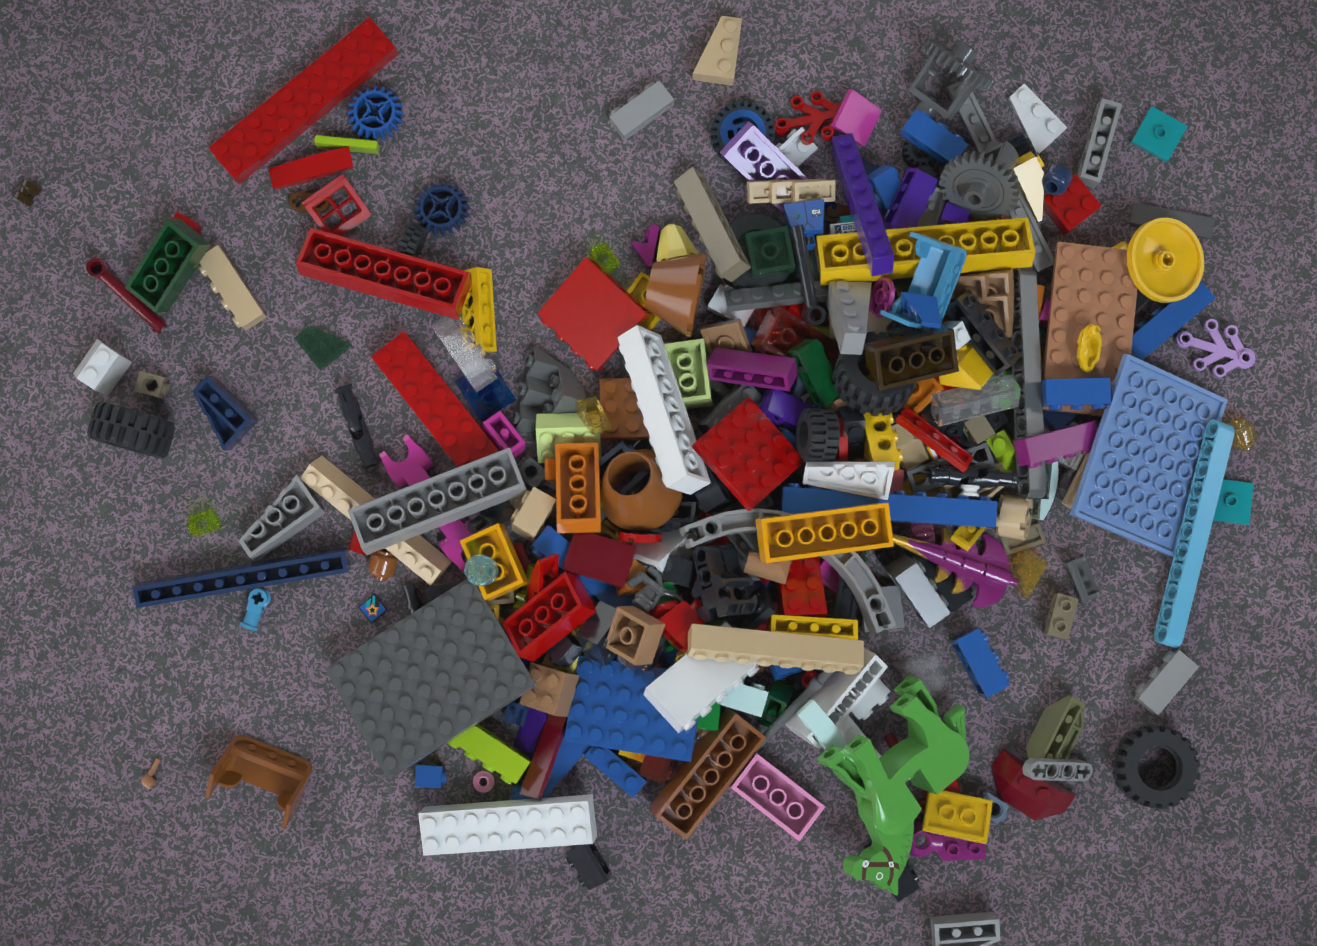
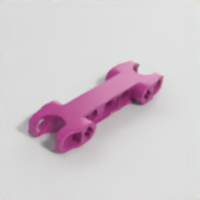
M408 434L403 437L409 449L408 457L404 461H392L385 451L379 454L388 475L399 489H402L407 484L411 486L431 478L426 471L434 466L426 452ZM461 519L439 527L446 537L439 541L438 544L448 559L454 562L463 573L469 571V568L463 560L464 550L460 540L473 534L467 529V524L470 520L463 524Z

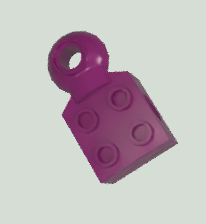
M914 822L913 841L910 850L912 856L924 857L935 851L942 861L986 859L985 844L922 831L923 822ZM919 834H924L925 842L922 845H916L915 838Z

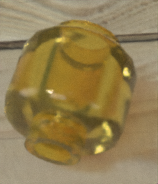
M1245 418L1231 421L1229 425L1233 426L1235 430L1232 447L1241 451L1251 449L1258 439L1254 424Z

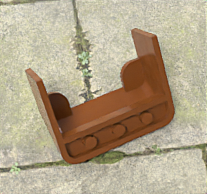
M238 735L232 739L211 771L205 798H210L217 785L225 788H234L242 780L279 795L277 806L282 811H285L281 828L285 829L298 808L311 776L312 764L303 758L258 740Z

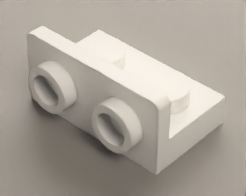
M803 127L798 131L796 129L791 131L786 137L788 140L785 143H778L775 146L797 168L818 150L814 143L811 145L802 144L801 134L805 131Z

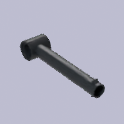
M803 224L791 226L790 233L794 242L805 304L801 311V319L805 324L818 325L825 320L826 313L817 303L804 231L806 229L803 227ZM812 310L816 312V319L814 321L810 318Z

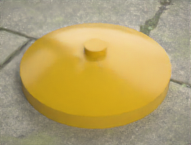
M1158 218L1146 222L1133 234L1127 250V266L1132 281L1141 293L1154 301L1170 303L1188 297L1198 287L1204 272V254L1197 236L1186 224L1173 218Z

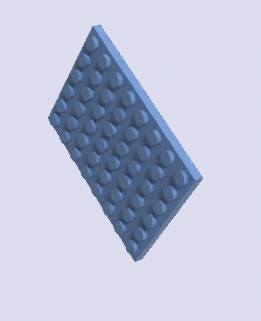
M1123 354L1111 388V404H1106L1069 515L1162 554L1174 557L1206 426L1211 420L1221 422L1228 400L1132 355Z

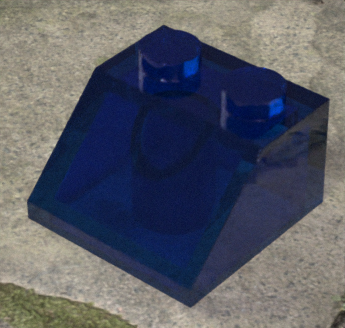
M491 359L455 381L481 422L516 400Z

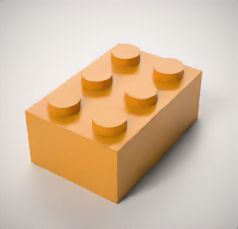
M497 523L460 540L484 600H494L529 583L504 524Z

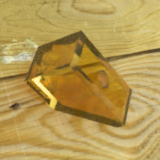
M1026 549L1023 552L1019 551L1013 560L1015 563L1013 567L1014 575L1018 579L1017 586L1020 597L1023 599L1029 598L1049 564L1048 561Z

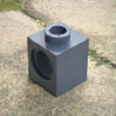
M984 791L980 798L993 800V803H996L998 807L997 812L991 814L990 820L996 824H999L1000 821L1004 822L1009 814V811H1007L1009 806Z

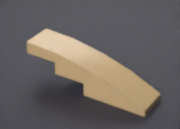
M835 180L747 181V202L749 204L768 202L772 204L796 203L824 199V202L835 201Z

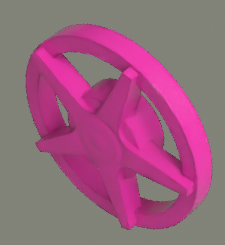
M879 278L872 288L870 310L876 317H884L880 314L883 306L885 308L884 311L891 312L890 309L894 302L896 288H894L893 281L890 278Z

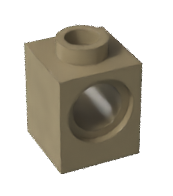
M139 371L134 392L163 400L164 395L167 396L170 390L169 380L165 377ZM157 381V389L150 391V384Z
M973 412L964 418L963 433L972 447L995 434L982 412L977 415Z

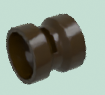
M23 179L20 183V189L16 190L12 196L31 208L34 203L33 199L42 190L26 179Z

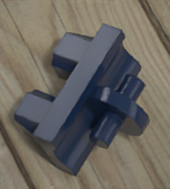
M522 696L507 705L503 719L504 722L524 727L529 707L520 704Z

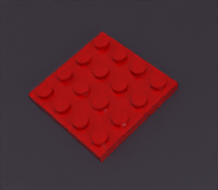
M750 397L744 400L691 446L748 512L804 463L800 459L798 451Z

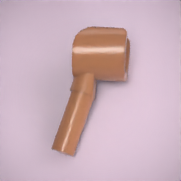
M157 758L150 771L141 780L142 785L147 789H151L157 782L152 777L161 761Z

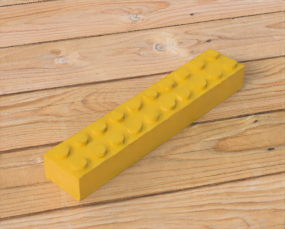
M1028 217L886 230L894 253L893 273L871 276L857 232L816 236L815 248L820 286L829 285L830 281L867 282L877 281L881 277L890 279L914 277L921 257L916 255L915 244L918 239L909 236L911 232L926 235L965 249L967 256L961 273L1032 267L1035 257V248Z

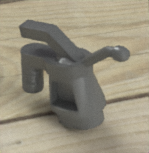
M649 566L647 571L655 577L656 582L643 572H639L626 581L631 589L640 582L646 585L635 594V598L632 601L637 608L645 613L653 610L659 598L663 595L675 597L679 602L684 600L678 594L664 591L662 576L652 566Z

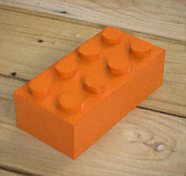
M598 443L555 444L557 533L601 532Z

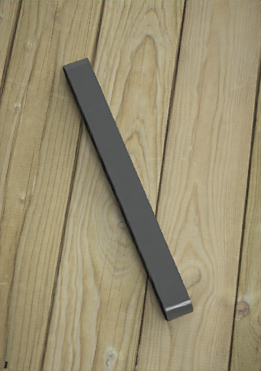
M1023 268L1013 269L1014 316L1010 340L1022 356L1012 365L1015 441L1044 433L1037 277L1033 269ZM1016 455L1017 490L1021 498H1043L1047 489L1045 461L1041 462V466L1029 469L1028 465L1019 466Z

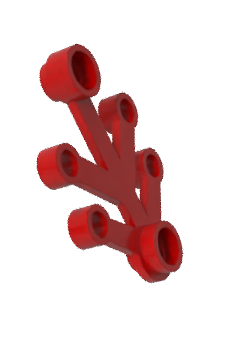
M815 91L811 94V103L829 110L821 112L803 103L802 97L794 96L791 99V108L793 110H800L809 116L791 120L785 118L777 119L774 122L775 134L779 137H785L792 128L812 124L808 131H804L801 134L802 144L811 145L814 136L824 121L832 119L829 126H825L821 130L822 139L829 141L834 136L836 130L831 125L842 103L834 104L823 98L821 92ZM818 96L821 99L815 100L814 97ZM799 101L800 104L795 105L794 102ZM825 132H830L831 134H830V135H825L824 133H825ZM809 136L810 139L805 140L804 137Z

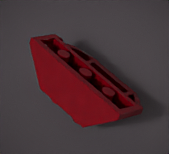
M1002 749L991 766L998 798L1034 821L1064 813L1076 794L1056 781L1033 780L1023 774L1025 762L1007 750Z

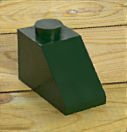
M782 680L775 681L768 693L762 717H759L758 723L769 728L790 706L796 687Z

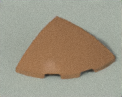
M1013 269L961 273L950 299L951 302L969 289L977 297L983 308L991 315L998 327L1004 331L1006 337L1011 338L1014 316Z

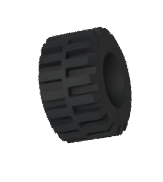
M805 408L801 412L796 428V445L800 459L803 462H832L837 454L840 442L838 417L832 409Z

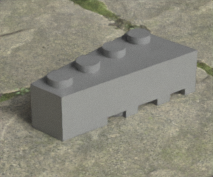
M830 281L826 304L840 354L862 355L867 333L872 282Z
M298 475L292 479V482L286 489L282 490L276 501L268 506L262 517L256 520L240 538L239 543L252 560L258 562L326 513L306 483Z

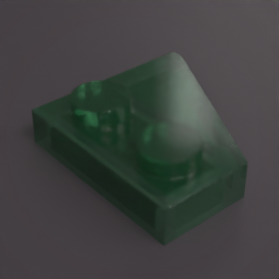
M311 325L294 337L320 371L352 347L349 342Z

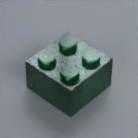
M788 226L745 233L744 241L748 262L751 266L752 280L794 273L796 267Z

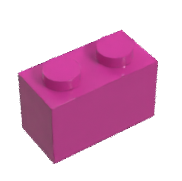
M501 411L483 422L484 433L499 451L510 447L514 458L525 451L526 442Z

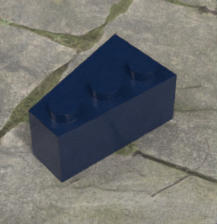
M206 376L192 391L204 415L207 416L213 433L216 434L223 451L232 450L259 421L216 377Z

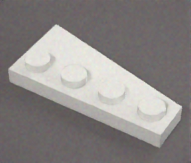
M806 462L803 484L888 500L895 462Z

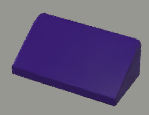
M529 707L524 727H520L514 747L534 754L548 713Z

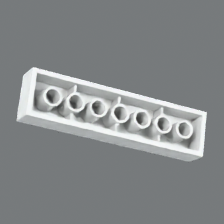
M636 325L617 337L620 344L619 350L624 356L625 368L630 374L631 386L638 399L637 405L642 411L643 423L648 430L649 441L656 454V463L663 475L662 481L667 488L691 495L711 482L704 461L691 447L697 440L662 337L655 332Z
M593 794L541 798V801L521 799L425 806L418 813L423 856L593 844L597 838Z

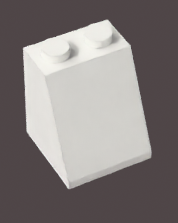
M97 339L73 374L78 380L93 390L109 396L132 362Z
M653 529L651 531L662 533L661 542H634L632 544L637 546L634 559L645 567L647 575L654 577L647 571L649 566H652L663 576L669 555L677 556L679 552L692 557L693 551L697 546L686 549L685 543L690 538L693 539V542L697 539L693 532L681 536L679 530L672 529L671 532H662L659 529Z

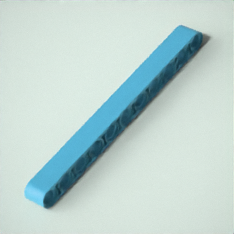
M1211 420L1205 429L1154 632V639L1157 643L1174 648L1179 647L1184 639L1235 433L1233 426L1217 420Z

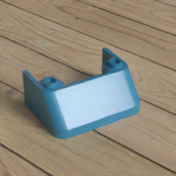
M911 232L909 236L918 239L915 244L916 255L921 258L908 293L937 297L942 323L965 263L967 252L965 249ZM901 297L893 302L892 312L881 310L880 313L910 327L921 329L933 328L922 326L921 319L920 322H915L914 318L907 317V314L901 313Z

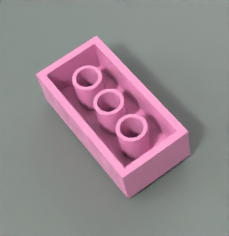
M757 753L748 761L730 785L731 789L798 841L802 839L825 808L822 803Z

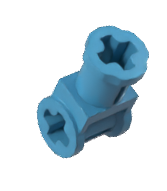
M254 589L250 592L248 596L249 602L246 607L247 612L243 622H240V626L258 631L257 625L260 617L271 600L270 593L266 589ZM261 594L264 601L257 603L258 599L255 596Z

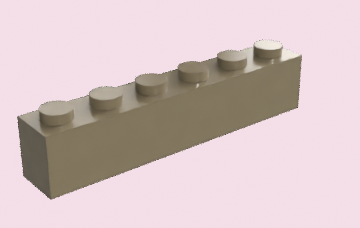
M691 167L674 181L677 187L676 193L684 201L685 205L683 207L692 217L691 223L699 231L701 243L708 249L707 256L714 262L716 266L715 272L720 278H725L732 282L750 269L751 266L705 175L696 168Z

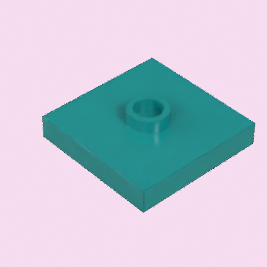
M1151 106L1130 143L1167 163L1188 126Z
M1223 479L1213 521L1250 525L1254 483Z

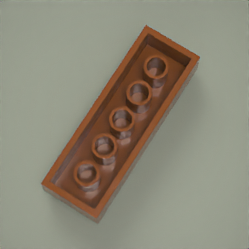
M727 707L719 717L718 731H708L693 750L692 761H685L648 809L655 817L687 840L763 744L766 737Z

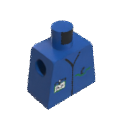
M824 199L784 204V215L789 231L791 226L803 224V227L806 229L804 233L807 250L815 249L816 236L824 235Z

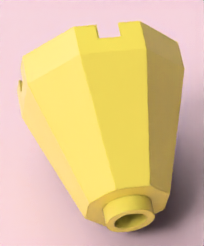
M668 224L661 230L657 262L698 254L697 249L681 226Z

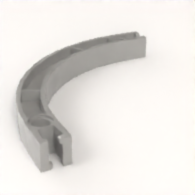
M747 509L734 510L699 520L680 528L679 531L681 536H685L686 532L690 529L698 528L701 538L694 542L692 538L688 539L685 546L686 549L726 535L757 533L755 519L790 515L791 513L769 509H751L749 512ZM707 523L713 525V534H709L706 531ZM856 552L821 556L840 574L849 586L861 609L870 634L882 631L876 619V614L878 613L884 623V629L896 626L879 583L869 567ZM872 599H873V600L876 602V604H877V607H876L875 610H873V609L870 607V601H871Z

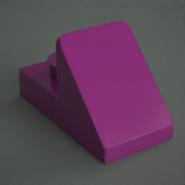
M651 224V229L646 230L644 242L648 244L631 241L632 248L649 270L652 269L660 226Z

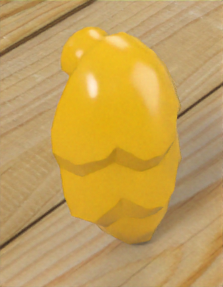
M1097 324L1085 326L1077 339V359L1081 370L1086 373L1091 372L1100 359L1102 338L1099 333L1101 331L1100 327Z

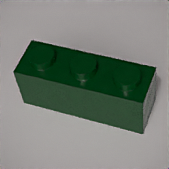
M806 339L788 351L790 358L796 359L797 372L815 407L825 408L840 398L841 393H837L834 387L833 365L827 359L824 347L818 339Z

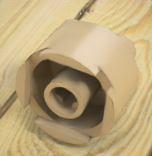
M1001 495L999 499L1001 510L996 518V534L1001 537L1026 540L1025 537H1028L1032 521L1029 508L1033 509V499Z

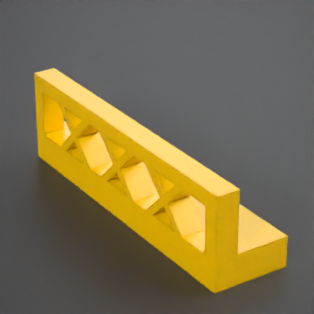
M475 267L464 270L470 273L472 279L471 287L462 308L464 354L497 352L492 269ZM470 296L473 297V303L471 306H469ZM473 316V317H474V324H473V326L471 327V326H470V319H471V317ZM474 336L476 347L471 348V340Z

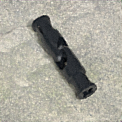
M348 384L334 391L339 396L343 417L349 424L348 430L355 450L359 453L363 465L361 467L362 469H367L378 465L380 460L376 458L372 438L365 421L362 419V410L352 392L353 385ZM364 430L363 437L358 440L355 433Z
M930 465L928 482L929 484L936 482L946 483L951 486L976 485L988 488L1008 486L1015 489L1017 472L1016 470L1008 472L998 471V469L968 467L963 473L955 466L937 468Z

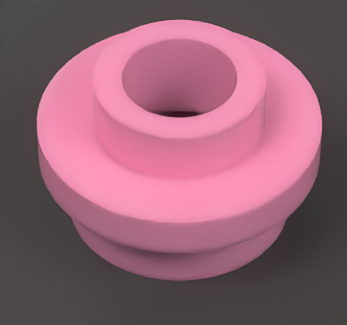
M487 771L478 772L473 779L474 788L482 793L490 791L495 782L493 775ZM481 778L487 779L486 786L480 784Z

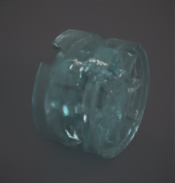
M474 555L466 562L464 572L468 581L472 584L486 586L496 579L498 566L495 560L489 556Z

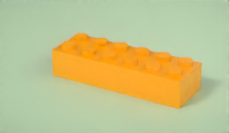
M875 503L755 519L761 563H773L894 546L889 503Z

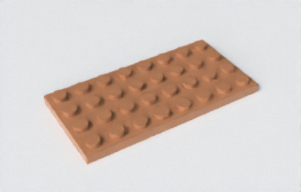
M1066 242L1056 243L1042 381L1045 379L1110 378V386L1112 388L1123 354L1131 355L1137 287L1129 274L1127 250ZM1097 324L1100 327L1101 331L1099 333L1102 338L1100 359L1095 364L1093 370L1086 373L1081 370L1077 359V339L1085 326ZM1062 406V410H1056L1055 412L1102 417L1104 409L1094 410L1091 406H1083L1082 410H1070V406ZM1043 407V410L1050 411L1049 407Z

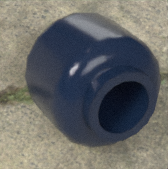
M1061 164L1050 166L1042 178L1044 190L1054 196L1063 194L1072 183L1071 171Z

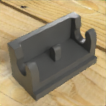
M1086 556L1063 564L1075 596L1079 599L1078 603L1101 596L1087 563Z

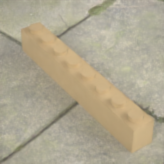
M323 456L310 463L300 478L350 520L349 509L375 500L374 497ZM420 535L385 548L429 585L437 581L452 562Z
M692 624L688 631L687 657H694L696 660L715 659L717 662L737 661L739 664L758 663L760 666L779 665L781 668L799 667L806 671L820 669L827 673L841 671L845 674L853 675L859 673L864 666V641Z

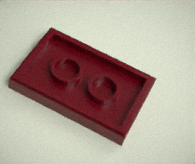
M588 532L574 533L562 570L625 588L637 546Z

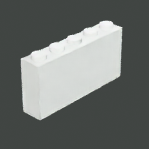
M727 622L720 626L732 628ZM686 654L648 685L643 695L670 725L680 733L684 729L688 731L696 723L695 719L700 715L705 717L712 710L711 706L715 702L720 704L728 696V691L738 689L744 683L743 679L747 675L752 677L760 668L758 663L717 662L715 659L707 658L705 660H696L694 657H687Z
M864 648V666L859 673L848 675L841 671H835L824 682L825 685L819 691H815L785 725L794 734L820 749L822 746L813 733L804 726L796 713L810 699H813L838 728L888 666L875 653Z

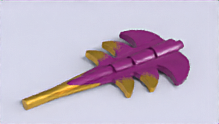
M946 527L941 530V545L892 533L894 544L937 564V571L933 580L935 584L948 578L951 572L955 574V584L951 590L952 594L965 591L974 582L976 584V596L972 606L982 608L992 606L1002 599L1007 585L1015 587L1018 583V579L1011 577L1009 559L1004 547L988 534L982 535L983 551L981 555H978L976 543L973 544L968 552L961 547L957 550L956 544L950 540L952 534Z

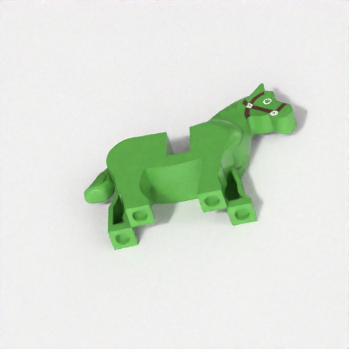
M908 676L894 688L896 694L901 697L890 706L893 712L900 714L908 720L909 737L902 740L878 758L871 740L858 735L843 749L831 745L816 758L819 764L832 769L837 778L854 791L860 818L864 822L872 840V845L863 850L859 856L852 854L844 859V872L860 881L870 880L874 883L875 887L881 890L886 889L896 896L898 895V879L906 866L912 846L914 820L921 811L920 805L905 782L910 780L914 786L937 795L964 773L969 762V749L965 741V707L960 704L953 706L944 714V722H942L938 715L937 705L922 681Z

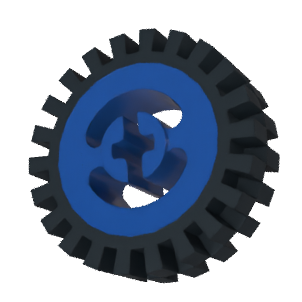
M739 100L735 101V104L732 105L729 103L725 108L722 107L718 115L716 114L711 125V144L718 157L722 158L727 164L730 162L720 151L730 141L728 134L731 133L734 137L745 125V123L734 125L736 122L749 121L772 144L774 143L775 129L774 122L770 118L771 115L768 112L766 113L765 108L762 106L758 107L755 102L751 104L748 103L749 101L744 100L743 103H740Z

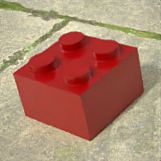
M1077 174L1072 176V183L1063 194L1058 196L1048 194L1043 198V210L1064 236L1102 206Z

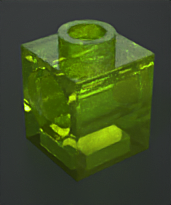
M599 243L590 250L589 258L596 261L608 274H611L621 266L620 261L606 243L602 245ZM603 254L607 255L609 261L600 263L598 257Z
M209 509L188 516L189 522L187 527L190 534H193L194 537L200 538L223 530L217 510ZM206 518L208 526L201 530L199 523L202 519Z

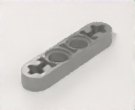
M1029 758L1023 765V774L1033 780L1087 781L1093 773L1090 763L1077 759ZM1053 765L1051 773L1047 774L1048 767ZM1068 765V772L1064 775V768Z

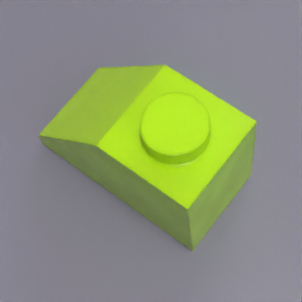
M1005 428L985 441L988 443L996 459L1003 464L1006 471L1010 472L1011 470H1016V451L1014 439L1008 429Z

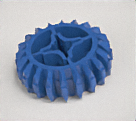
M374 85L373 91H371L366 86V93L359 90L360 97H352L355 103H349L348 105L352 109L347 111L348 116L351 117L348 121L350 124H354L352 129L354 132L358 131L359 137L365 135V139L370 140L371 136H373V140L378 141V136H381L382 140L385 141V134L388 133L390 137H393L391 130L399 131L396 124L403 123L402 119L399 118L404 116V112L401 111L403 105L398 103L399 97L393 96L392 90L386 93V87L383 86L379 91L377 85ZM382 99L386 102L375 104L371 100ZM365 104L367 106V111L363 115V118L360 119V110ZM370 107H372L374 111L376 110L377 113H379V117L381 120H379L377 116H374ZM392 107L391 117L386 123L384 116L388 109ZM372 123H377V124H379L381 127H378V128H370V127H367V126H365V125H367V124L370 125V124H372Z

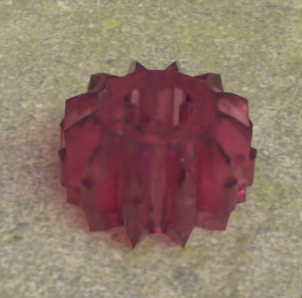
M909 523L912 539L935 543L933 524Z

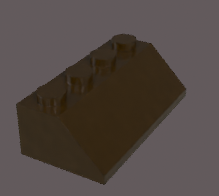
M943 325L941 328H929L864 344L866 365L879 391L959 372L954 329Z

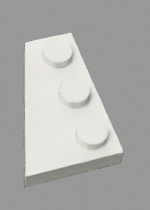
M1025 83L1009 97L1012 108L1021 122L1025 134L1030 138L1035 153L1038 152L1040 154L1067 129L1060 119Z

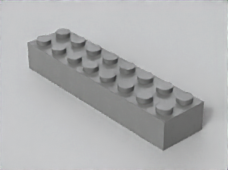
M509 447L349 509L348 513L361 549L366 555H369L523 495L527 490Z

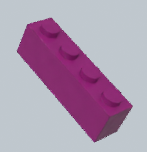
M715 348L707 362L709 380L790 391L798 375L795 358Z
M1096 421L1085 422L1013 441L1019 466L1028 465L1030 469L1041 466L1042 461H1046V464L1059 461L1058 457L1061 456L1064 459L1076 457V452L1079 451L1081 454L1090 453L1097 433Z

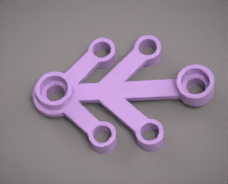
M1209 319L1204 323L1205 331L1209 332L1215 344L1194 338L1188 331H1181L1175 337V343L1180 348L1192 346L1212 353L1203 359L1198 358L1193 361L1192 368L1197 372L1204 370L1207 365L1223 357L1233 360L1224 365H1217L1212 369V374L1216 378L1225 376L1226 372L1236 367L1247 369L1255 363L1254 352L1249 348L1243 347L1237 336L1238 328L1234 325L1224 329V336L1230 339L1235 350L1227 348L1217 330L1218 322L1215 319ZM1209 322L1214 324L1213 329L1208 327ZM1229 328L1233 329L1234 335H1229ZM1183 335L1188 337V342H1183ZM1243 354L1248 356L1247 362L1242 359ZM1197 361L1202 363L1201 369L1196 366ZM1217 368L1222 369V375L1217 374Z

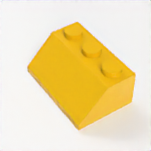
M967 342L957 350L959 372L939 376L940 385L981 390L993 375V372L971 344Z

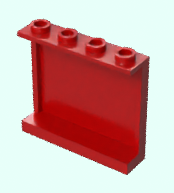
M589 257L583 259L537 313L542 318L540 321L547 328H553L557 332L555 334L556 337L562 342L566 341L571 346L570 350L577 356L581 355L586 360L585 364L593 371L595 369L597 371L604 370L603 365L620 346L617 337L651 316V313L596 261Z

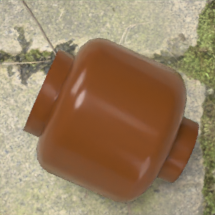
M381 549L371 554L368 570L374 575V579L386 581L387 578L395 575L398 558L387 549Z

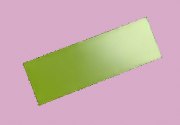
M316 135L314 141L319 149L335 150L349 146L350 152L379 154L380 151L378 142L373 140Z

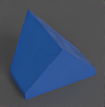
M901 292V313L907 314V317L914 318L915 322H920L921 319L922 326L941 328L942 323L937 297Z

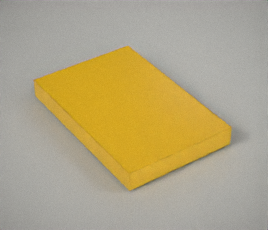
M944 790L937 795L927 791L922 831L986 844L988 842L993 800Z

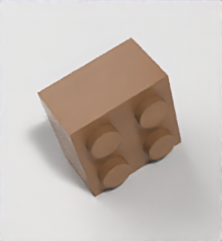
M635 606L617 607L607 636L606 648L634 665L652 664L665 623Z
M531 662L529 673L537 686L522 695L520 704L554 716L568 717L579 675L545 664Z

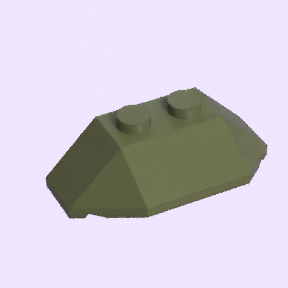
M1068 695L1046 707L1026 745L1028 759H1068L1084 727L1085 704ZM1053 765L1048 767L1047 774L1051 773Z

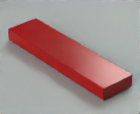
M904 406L895 419L896 423L964 473L974 457L910 408Z

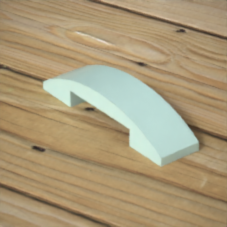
M1045 461L1046 494L1043 498H1032L1033 509L1029 508L1032 519L1044 520L1051 508L1058 483V461L1046 464Z
M810 699L796 713L824 750H827L831 745L843 749L848 744L835 724L813 699Z

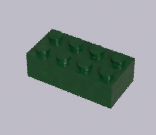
M167 219L125 288L155 313L169 312L211 244L181 219Z

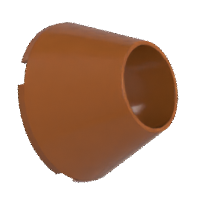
M706 253L654 262L649 277L644 308L686 337H691L706 268Z
M640 449L618 455L611 461L601 478V508L607 518L621 529L631 532L643 530L646 532L656 529L665 524L675 514L681 503L682 492L667 488L662 481L663 475L656 463L654 450ZM638 471L651 472L649 483L641 492L634 495L620 494L621 486L629 475Z

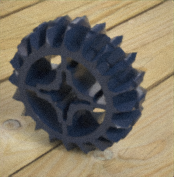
M439 180L436 187L431 182V189L424 186L425 194L421 192L417 194L421 200L417 199L414 201L415 205L419 206L413 209L414 213L418 214L415 216L416 221H421L419 223L420 226H426L428 233L433 229L434 236H437L439 231H441V236L445 237V231L447 230L450 235H453L452 229L455 227L457 231H460L461 229L458 224L466 225V221L463 218H469V213L465 212L470 210V205L465 204L469 201L468 197H463L465 193L463 190L458 191V185L455 184L451 188L449 181L443 186L442 181ZM449 194L451 197L439 199L436 195ZM429 200H431L433 203V208L431 211H429L430 214L426 217V204ZM458 201V212L453 218L450 210L454 203ZM437 203L445 207L447 215L438 209ZM439 218H444L448 222L444 224H437L432 221H436Z

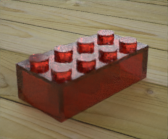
M782 307L769 308L751 345L767 355L790 358L789 350L806 339H818L822 343L824 353L832 363L833 368L840 354L838 343Z

